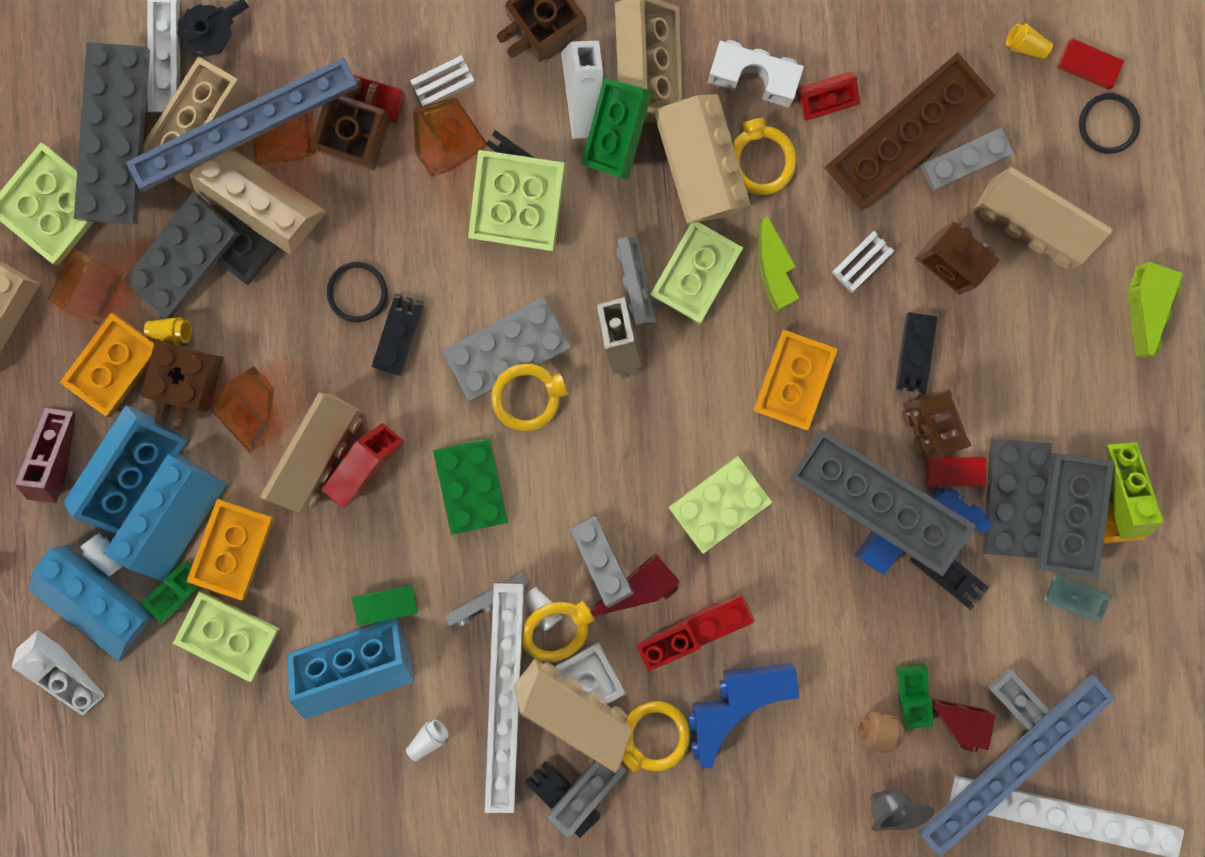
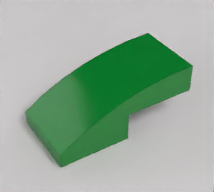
M187 560L169 574L159 587L140 602V606L160 625L169 619L201 588L187 582L192 565Z
M411 584L351 597L357 625L375 623L418 613Z
M925 663L896 666L899 705L904 729L933 726L932 699L929 696L927 666Z

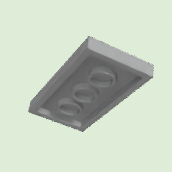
M542 297L442 350L465 396L471 402L492 391L497 378L508 368L518 364H534L539 366L571 349L545 298Z

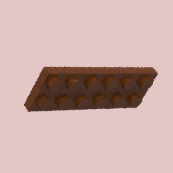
M957 52L827 164L825 169L858 208L863 211L996 95Z

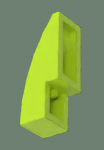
M766 216L758 225V262L767 297L774 312H777L799 299L796 290L787 276V273L796 266L769 217Z

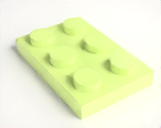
M699 222L691 223L651 292L650 297L700 324L743 247Z
M736 456L668 506V508L702 554H704L769 506L772 501L741 459Z
M202 590L198 592L173 644L252 682L262 666L280 628Z

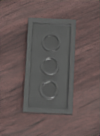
M192 193L125 277L124 281L164 319L172 318L240 233L199 194Z
M991 439L985 509L987 516L985 518L991 521L993 525L987 533L984 532L982 553L1037 558L1050 470L1052 443Z
M1052 453L1036 569L1094 578L1099 577L1115 461Z

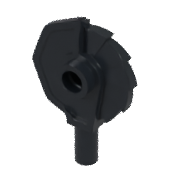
M237 0L225 9L223 6L217 9L213 5L203 6L202 3L196 5L191 10L188 8L183 18L179 20L180 31H178V35L183 41L180 46L200 58L220 54L232 36L230 26L234 23L232 19L248 9L249 5L245 0Z

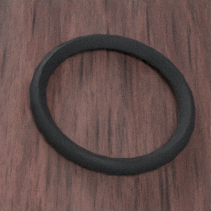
M1108 93L1094 97L1084 106L1080 114L1079 131L1090 148L1099 153L1114 154L1124 151L1135 141L1139 133L1140 118L1137 109L1127 98L1118 94ZM1111 99L1119 101L1132 114L1134 126L1131 136L1118 147H1101L1094 143L1087 134L1085 127L1087 113L1094 104L1102 100Z
M352 262L339 267L332 274L327 285L326 294L328 303L337 316L349 322L359 323L368 321L380 313L387 299V286L383 276L376 268L363 262ZM352 268H363L370 271L378 279L381 287L379 304L369 314L359 317L343 313L336 306L333 299V286L336 279L344 271Z

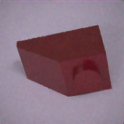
M931 698L933 711L950 736L960 744V748L971 752H978V748L989 750L995 721L994 714L984 708Z

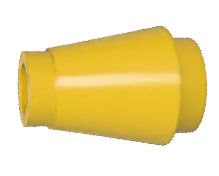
M1017 23L1011 29L1006 39V45L1010 47L1011 51L1045 59L1053 48L1052 42L1048 41V39L1027 23L1023 25Z
M182 317L147 321L144 325V334L147 338L180 346L183 343H188L191 339L192 327L190 322Z

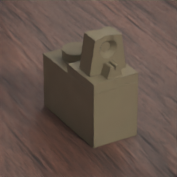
M625 297L597 304L605 350L613 372H619L622 378L639 374V367H642L632 318Z

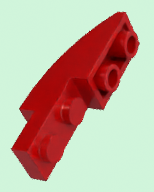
M741 594L721 604H713L668 626L638 643L636 648L648 672L700 650L707 643L753 624L755 619Z

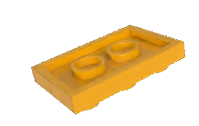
M110 313L59 383L105 417H111L148 368L154 341L147 338L117 314Z
M781 330L753 412L808 431L838 349L790 331Z
M217 499L187 582L241 601L245 600L274 517L222 499Z

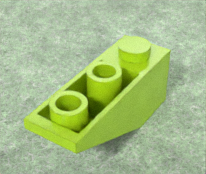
M1152 262L1136 266L1127 292L1135 356L1139 358L1154 356L1161 348L1163 342L1162 332L1172 317V310L1170 309L1182 288L1180 281L1183 273Z
M1138 443L1109 444L1106 447L1107 460L1115 461L1111 484L1112 510L1120 537L1124 539L1151 536L1164 522Z

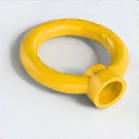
M764 117L742 123L743 132L735 139L733 147L747 192L763 196L782 190L791 181L796 170L797 156L793 143L782 131L766 126ZM766 137L774 140L781 146L785 155V167L782 174L773 182L759 184L749 180L744 175L740 166V156L748 142Z
M518 364L508 368L497 378L491 393V403L494 413L504 425L518 431H533L545 426L553 419L559 408L560 397L566 396L568 393L560 373L552 376L550 372L538 365ZM522 375H531L539 378L545 384L549 395L548 405L544 412L530 420H520L511 416L503 404L505 387L512 379Z
M583 600L577 605L567 602L546 604L535 610L525 621L521 635L522 646L529 656L541 662L565 660L582 647L588 636L589 624L596 619L590 613L589 607ZM554 614L571 616L577 625V632L574 639L568 645L558 650L545 651L534 644L533 632L540 621Z
M650 701L639 705L628 715L626 720L631 728V733L622 761L633 773L640 768L655 772L668 770L684 758L690 745L691 732L687 719L678 708L667 702ZM650 713H662L669 716L676 723L679 730V742L676 749L668 757L659 760L646 758L635 746L633 740L636 724L642 717Z

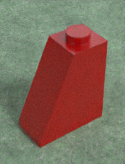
M381 423L355 442L322 488V491L334 503L339 504L344 509L358 498L403 444L404 440L385 424Z

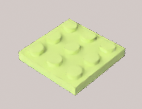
M40 142L0 191V222L49 262L58 266L94 222L74 219L77 170L51 148Z
M478 150L468 238L555 251L566 163Z

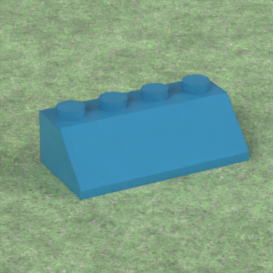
M126 405L65 498L63 504L72 518L117 533L168 454H179L187 439L166 425L156 424L155 418Z
M168 454L104 554L129 570L164 581L178 564L214 508L216 500L220 499L228 484L182 454Z
M68 545L50 548L32 571L29 591L117 661L123 659L154 619L140 606L138 600Z
M397 618L385 620L287 654L289 700L303 719L414 682L411 656Z

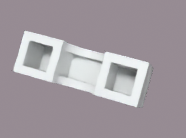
M733 40L720 41L707 83L735 91L738 80L742 75L755 73L764 81L765 90L762 100L789 108L794 100L804 66L798 65V62L792 58L782 57L779 59L772 57L769 52L762 49L750 50L743 48L739 42Z

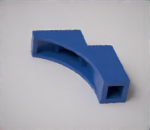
M950 487L947 490L937 488L931 498L975 524L976 528L974 530L987 533L993 525L991 521L985 518L987 513L974 504L971 507L962 501L964 496ZM871 531L855 553V556L877 572L885 575L903 551Z
M791 663L723 671L724 680H719L721 698H726V700L692 704L693 713H688L690 731H696L697 742H691L693 759H699L701 769L713 768L715 757L724 738L746 715L767 704L799 698L796 668Z

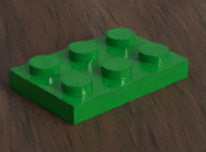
M604 77L581 162L582 165L628 180L652 95L651 90Z
M490 438L433 450L451 535L508 523Z

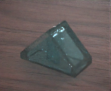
M1054 575L1044 601L1101 624L1112 596Z

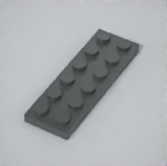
M87 42L74 219L78 221L137 225L140 189L126 162L143 154L150 50L146 46Z
M824 430L817 436L790 477L796 483L942 577L976 528V525Z

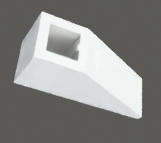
M572 41L561 52L572 139H584L589 136L602 86L603 68L599 41Z
M39 630L33 633L16 649L12 668L83 716L104 697V693L68 653Z

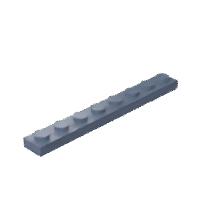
M343 57L143 153L126 163L138 188L144 192L359 88Z
M1090 675L926 823L918 833L942 857L1112 703L1115 698L1095 676Z

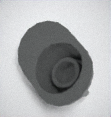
M886 790L873 793L870 796L872 814L875 820L872 825L873 831L912 829L926 823L934 815V809L931 806L914 804L901 790Z

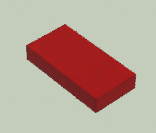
M1071 38L1067 42L1056 68L1110 90L1114 87L1124 60Z
M986 457L926 458V486H986Z

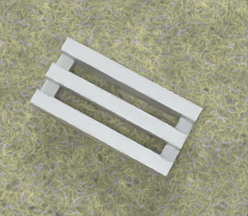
M462 55L410 80L424 109L476 84ZM461 66L460 69H458V70H456V71H454V72H452V73H450V74H448V75H446V76H444V77H442V78H440V79H438V80H436V81H434V82H432V83H430V84H428V85H426V86L420 88V86H422V85H424V84H426V83H428V82H430V81H432V80H434V79H436V78H438V77H440V76H442V75H444V74H446V73H448V72H450V71H452V70H454V69H456V68H458V67ZM463 75L466 76V79L425 98V94Z
M875 231L831 272L851 293L894 252L891 247L888 248L885 245L886 242L880 239ZM872 241L875 246L844 276L841 271ZM881 250L883 254L851 284L849 279L871 257Z

